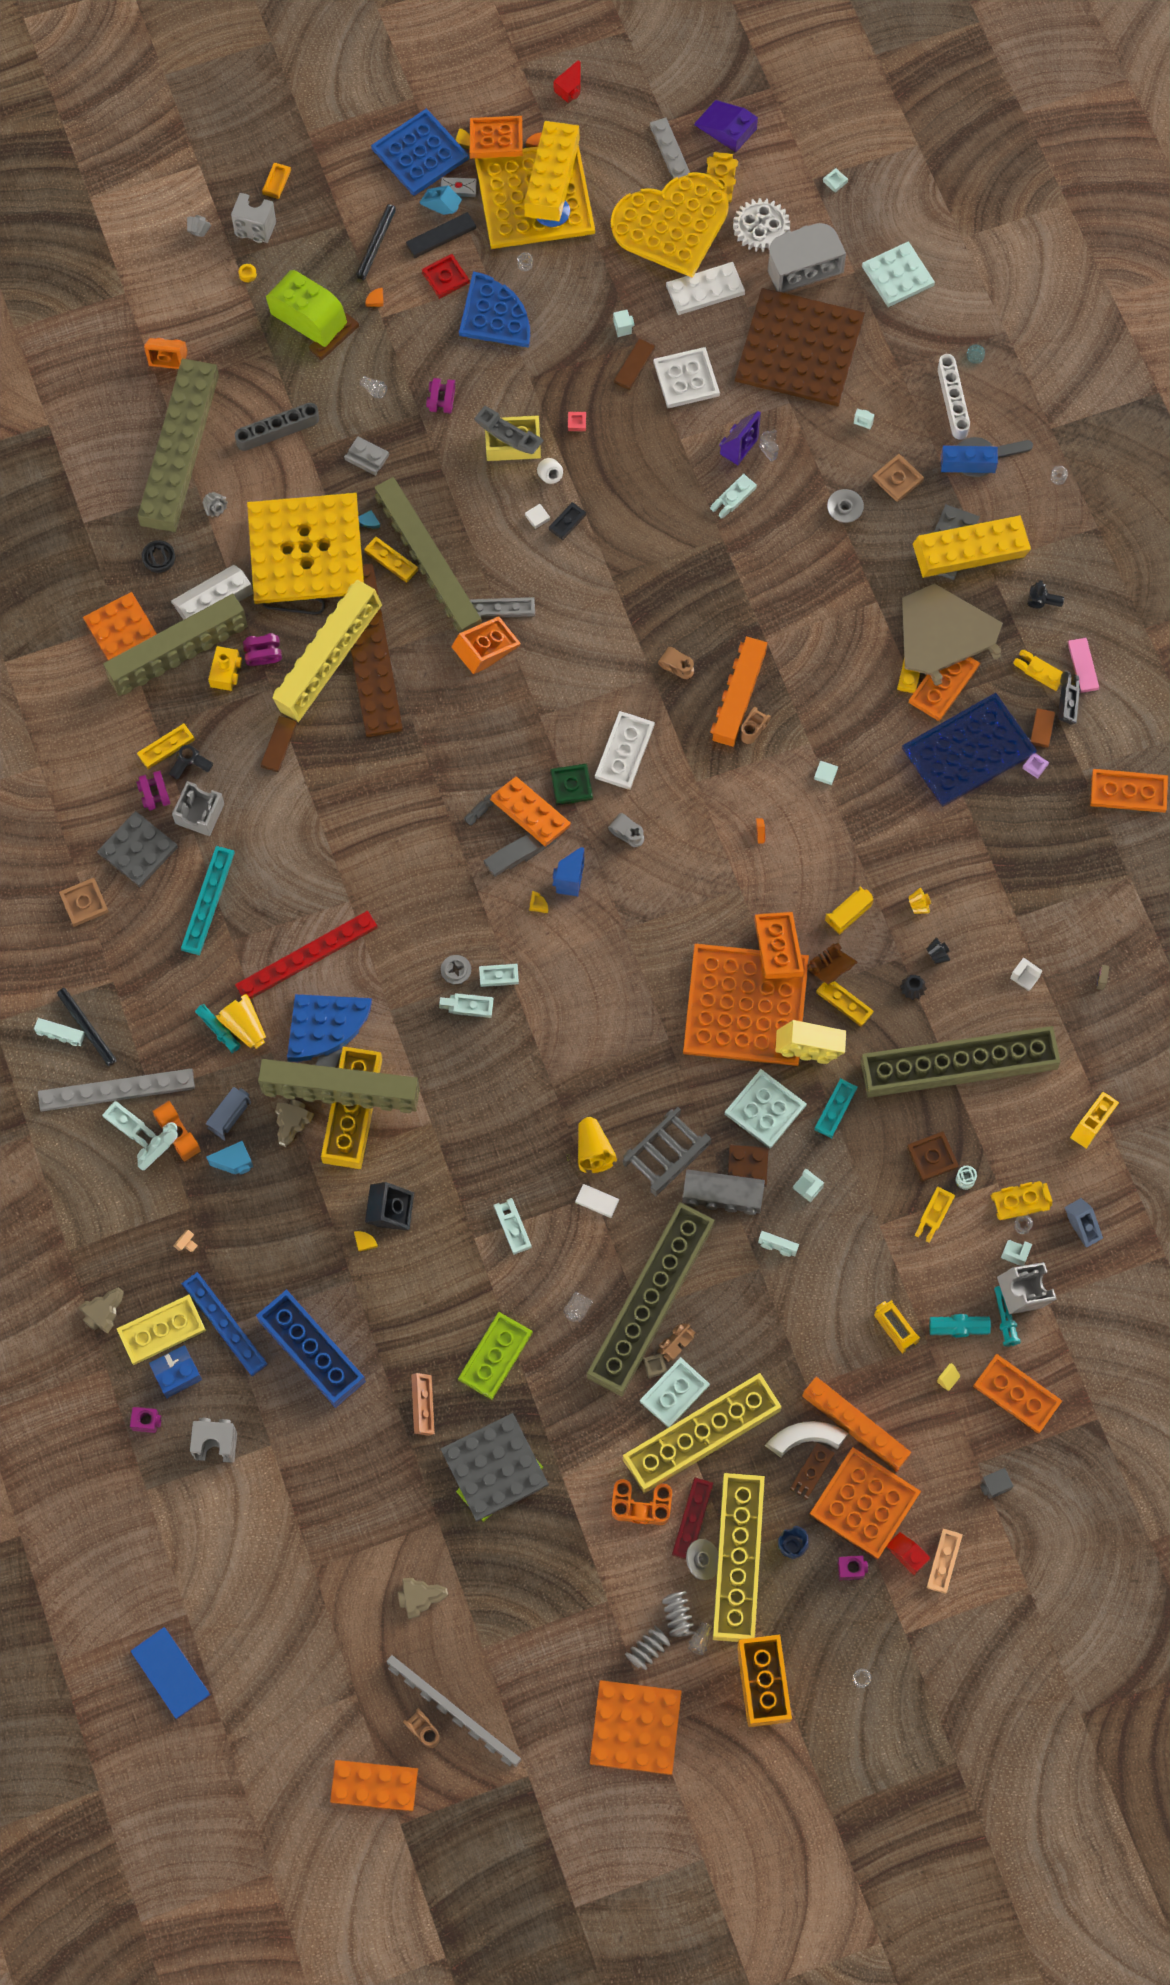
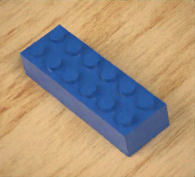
M287 1289L256 1315L261 1325L335 1408L366 1382L361 1372Z

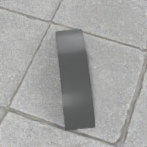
M484 406L474 418L481 427L494 437L528 454H534L544 441L532 432L528 431L526 433L500 418L499 413L487 406Z

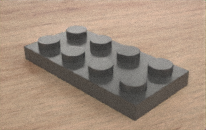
M945 504L934 532L977 524L980 516ZM958 571L938 575L955 580Z

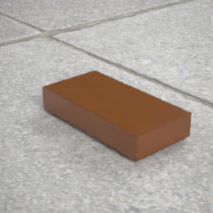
M1037 708L1030 740L1031 745L1049 747L1055 716L1054 711Z

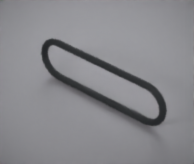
M320 598L308 599L317 600L322 603V609L318 612L270 607L262 603L267 609L306 614H320L325 609V603Z

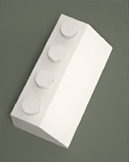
M232 565L173 599L171 602L184 620L232 593L240 602L252 595L253 590L243 571L237 566Z

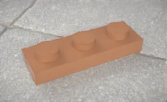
M415 1373L411 1375L414 1434L434 1435L432 1375Z

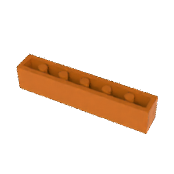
M746 636L745 642L740 643L738 650L740 656L739 659L735 658L733 664L735 671L733 675H729L727 685L730 686L728 691L724 690L722 696L724 703L722 707H718L716 714L718 721L713 723L710 733L713 734V741L734 747L767 651L768 642Z
M817 1376L803 1392V1398L896 1472L910 1457L911 1451Z

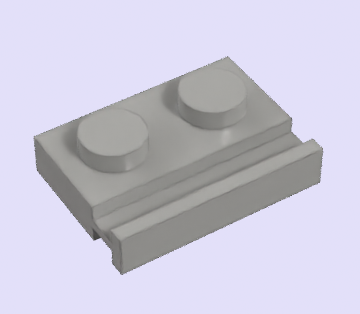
M357 437L344 457L346 461L376 476L378 470L381 469L389 457V452Z

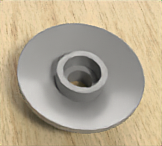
M841 489L829 497L827 509L835 520L849 523L861 516L864 503L858 493L849 489Z
M698 1539L690 1544L686 1554L687 1566L690 1572L700 1580H709L717 1574L718 1550L713 1543L706 1539Z

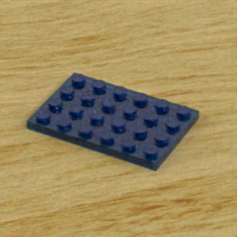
M996 692L902 745V750L942 807L1037 753L1034 745Z

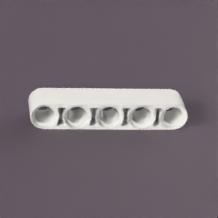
M944 354L939 359L938 375L952 434L956 439L962 440L968 435L970 420L955 358L950 354Z

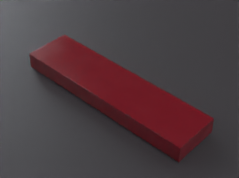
M694 1477L672 1556L686 1560L688 1547L698 1539L713 1488V1482Z

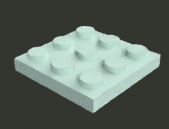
M909 241L862 263V268L887 307L931 288L935 284V281Z
M760 1069L728 1107L725 1115L771 1149L807 1104Z

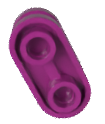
M433 378V381L429 382V392H431V395L427 397L426 408H429L430 412H437L438 407H444V413H452L455 380L448 379L447 385L441 384V378ZM441 391L445 392L444 400H439Z
M273 633L260 637H247L243 641V649L247 652L245 654L246 664L257 666L281 661L282 652L278 649L280 646L279 637Z
M160 770L153 772L154 778L147 780L146 775L139 776V781H136L139 792L143 791L144 797L141 798L144 809L148 808L149 811L156 809L155 803L161 801L163 806L171 804ZM157 785L159 794L152 796L150 787Z

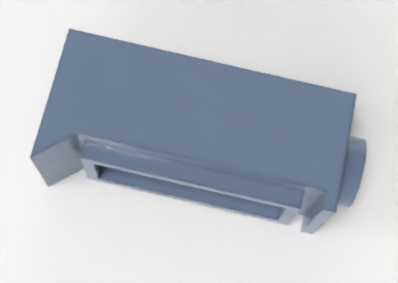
M233 1087L206 1122L207 1129L225 1141L224 1133L229 1132L248 1107L247 1103L251 1104L248 1097L249 1094L241 1088L238 1090Z

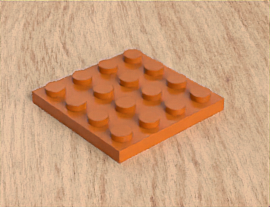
M852 1447L809 1515L878 1560L921 1491Z
M600 1680L590 1765L672 1775L682 1691Z

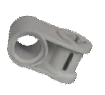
M619 813L608 827L613 835L621 838L633 847H639L644 842L643 828L623 813Z

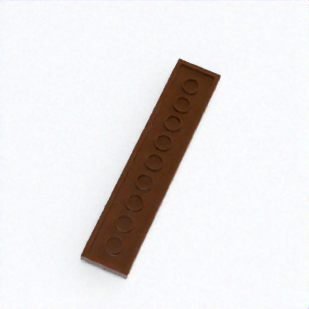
M373 563L363 565L364 584L375 589L378 595ZM380 607L351 648L366 737L403 731Z

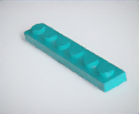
M219 846L215 847L181 946L182 951L196 955L201 954L235 854L234 850Z

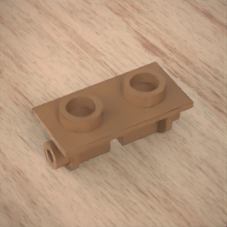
M689 1324L677 1325L673 1329V1334L670 1338H666L660 1343L657 1353L665 1354L663 1358L667 1362L673 1361L682 1351L678 1346L679 1343L686 1347L694 1338L695 1332L689 1328Z

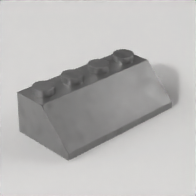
M686 1170L682 1203H686L690 1207L703 1205L707 1209L712 1210L725 1208L728 1212H737L739 1210L745 1211L744 1213L749 1215H756V1213L761 1211L765 1180Z

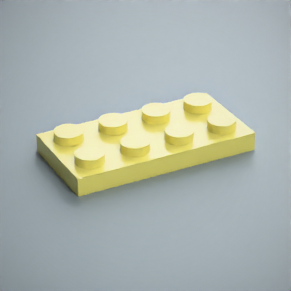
M187 1295L117 1328V1331L132 1364L135 1365L205 1332L206 1329L190 1295Z

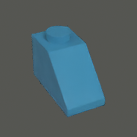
M447 185L427 189L419 203L442 215L455 213L462 199Z
M243 1141L207 1156L210 1166L235 1175L238 1173L244 1174L253 1167Z

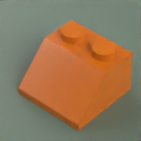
M150 338L144 346L149 366L179 369L181 359H186L187 356L186 342L178 339Z

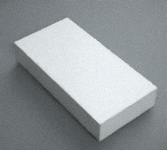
M583 1184L575 1203L612 1218L619 1199Z

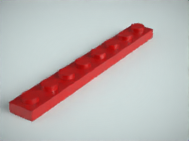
M367 910L240 981L235 986L241 996L247 994L252 999L378 928L377 924Z

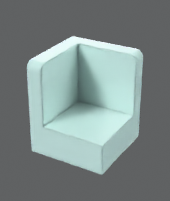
M805 1169L801 1178L793 1186V1189L811 1202L822 1190L824 1182L808 1169Z
M1008 1240L1001 1258L1024 1266L1032 1244L1025 1241L1021 1245Z

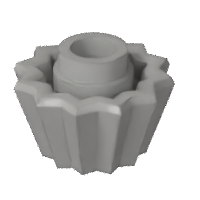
M199 215L187 217V231L195 236L204 237L211 224L205 220L206 218Z
M209 492L203 498L202 503L208 516L218 517L227 508L228 502L226 497L215 492Z

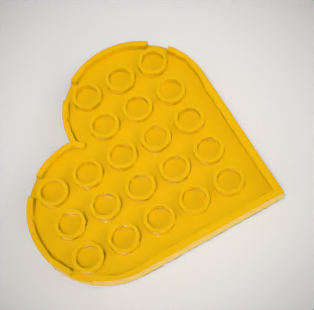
M692 172L686 176L674 178L662 191L647 188L624 196L616 204L611 215L612 233L617 243L633 254L693 278L727 217L729 202L724 186L716 178L708 174Z

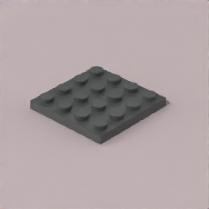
M513 1413L441 1448V1452L476 1522L549 1486Z

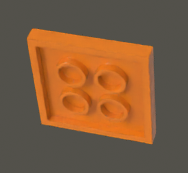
M522 116L470 118V159L523 156Z
M132 592L83 617L107 660L157 635Z

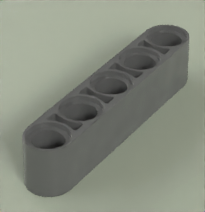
M306 403L239 428L235 432L236 445L238 449L246 451L314 426L319 422L318 407L314 403Z

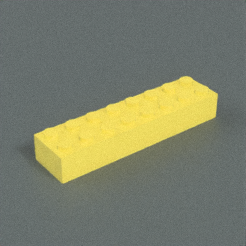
M359 580L350 585L347 594L343 599H340L337 608L328 616L323 628L317 631L313 642L307 645L303 656L297 659L293 670L285 676L282 685L275 690L272 698L281 713L299 723L382 606L375 589Z
M761 1373L627 1452L623 1455V1461L641 1491L645 1494L657 1485L781 1411V1405Z
M724 1473L713 1640L738 1642L740 1639L755 1638L765 1476Z

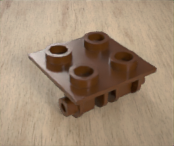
M833 943L823 951L824 956L821 953L818 954V956L809 961L807 966L809 968L808 972L829 985L858 962L842 952V947L839 943Z

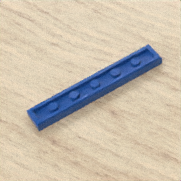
M198 1272L181 1283L251 1376H254L268 1365Z

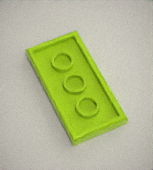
M498 1312L460 1374L458 1381L493 1400L533 1334V1331Z

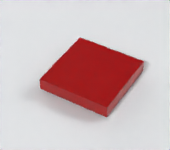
M453 254L421 269L422 274L439 299L470 283V279Z

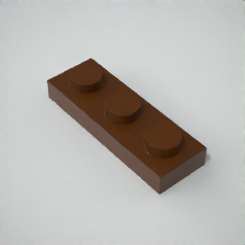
M345 313L347 323L344 328L334 336L333 340L326 347H323L318 342H313L309 346V350L320 360H323L359 327V323L347 313Z

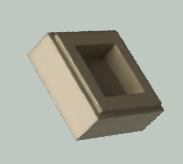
M1101 966L1096 989L1103 990L1105 988L1109 966Z
M663 1354L643 1358L648 1379L664 1375L667 1372Z

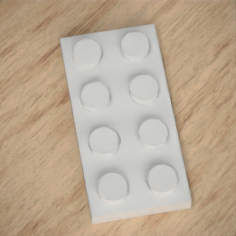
M733 262L695 273L693 278L685 276L666 282V287L678 315L745 295V289Z
M619 711L596 771L595 779L630 790L655 722Z

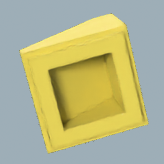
M952 1363L947 1366L937 1380V1383L947 1391L960 1378V1374Z

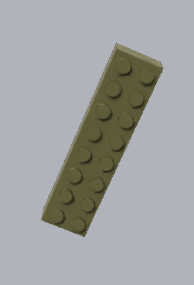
M232 593L103 663L109 682L118 696L130 693L137 686L145 685L150 679L163 675L170 668H176L181 662L194 658L203 650L211 649L218 642L226 641L229 636L235 633L242 632L248 627L244 609Z
M262 1059L258 1079L262 1093L269 1097L282 1095L287 1099L298 1097L310 1102L322 1100V1102L327 1104L340 1102L345 1106L356 1104L367 1109L381 1107L380 1109L385 1111L397 1109L403 1113L417 1111L420 1092L417 1077Z

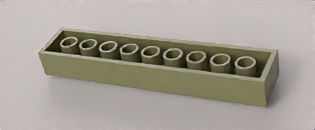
M181 359L138 513L140 526L176 532L219 378L216 364Z
M1053 1026L862 1054L861 1057L867 1098L1058 1070L1061 1063Z
M681 1202L678 1204L588 1370L587 1379L623 1397L714 1227V1219Z

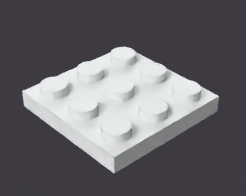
M706 347L654 359V366L667 408L720 396Z

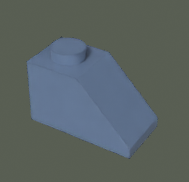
M1082 1198L1064 1207L1070 1224L1086 1248L1103 1239L1093 1208Z

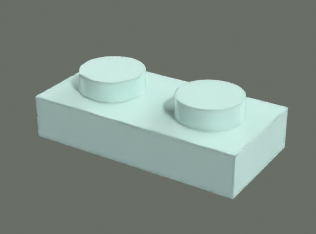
M517 964L479 966L481 987L519 984Z
M764 1231L761 1232L758 1241L763 1248L779 1250L782 1255L788 1257L791 1255L796 1256L799 1247L797 1243Z

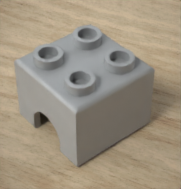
M240 193L231 213L235 234L240 238L247 237L253 239L257 243H268L276 224L273 201L264 199L261 206L253 208L248 205L250 195Z
M187 781L172 813L175 824L210 836L224 806L222 793L211 790V793L204 792L196 784Z
M1044 1262L1012 1267L997 1277L1009 1314L1041 1309L1057 1300L1053 1289L1047 1291L1043 1287L1042 1278L1047 1273Z
M199 1418V1421H193L190 1452L194 1459L205 1461L207 1451L212 1447H219V1455H222L223 1462L233 1463L235 1461L237 1431L231 1420L219 1419V1422H211V1419Z

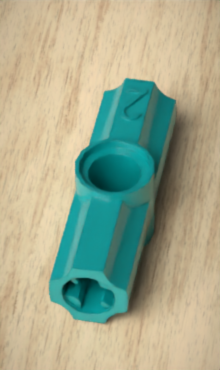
M955 1314L950 1317H930L929 1332L930 1335H951L956 1338L969 1335H990L991 1320L990 1316L968 1317L966 1314Z

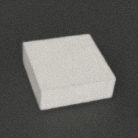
M541 504L525 512L526 518L535 529L550 520V516Z

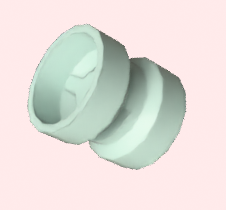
M971 1166L961 1167L955 1179L957 1186L964 1190L972 1188L977 1178V1172Z

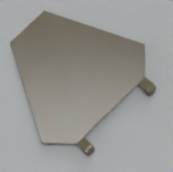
M935 583L902 598L905 669L930 675L933 683L938 686L942 684V675L939 672L942 669L987 649L990 650L994 659L1001 657V648L996 644L1003 625L999 620Z

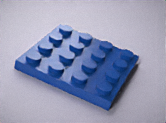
M427 108L371 145L374 153L413 196L469 159V154Z

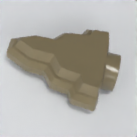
M291 1100L289 1104L277 1103L275 1113L278 1115L276 1122L280 1127L278 1131L279 1145L286 1147L294 1140L297 1132L303 1131L305 1125L311 1123L314 1114L304 1109L306 1106L304 1103L297 1100Z
M118 1287L108 1291L103 1297H95L90 1302L85 1301L78 1307L86 1316L83 1321L94 1331L99 1327L104 1332L109 1333L114 1326L112 1321L117 1316L116 1308L121 1304L124 1292Z
M403 1578V1591H398L400 1608L406 1607L408 1619L419 1617L420 1612L428 1610L431 1604L438 1603L448 1596L446 1587L437 1584L428 1586L424 1581H415L414 1578Z

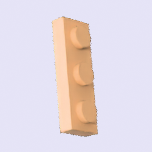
M943 1528L926 1588L944 1594L947 1593L963 1534Z

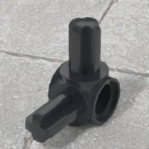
M1039 580V583L1036 582L1035 585L1030 587L1027 601L1029 607L1040 609L1045 604L1058 607L1063 606L1064 597L1047 593L1048 590L1045 588L1046 585L1043 584V581Z
M184 745L180 748L176 756L177 761L169 775L179 779L186 766H192V764L209 772L213 762L199 755L200 751L192 746ZM185 749L193 751L191 758L185 759L182 756Z

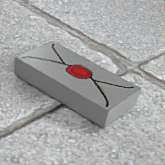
M442 177L441 187L449 185L459 197H476L477 179Z

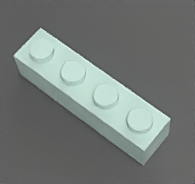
M38 1018L34 1027L36 1034L40 1036L46 1035L50 1039L56 1038L63 1043L69 1042L73 1046H81L85 1037L83 1031Z

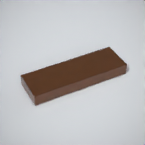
M639 338L614 379V383L631 390L655 350V345Z
M282 716L278 717L261 762L262 768L275 772L280 771L297 726V721Z

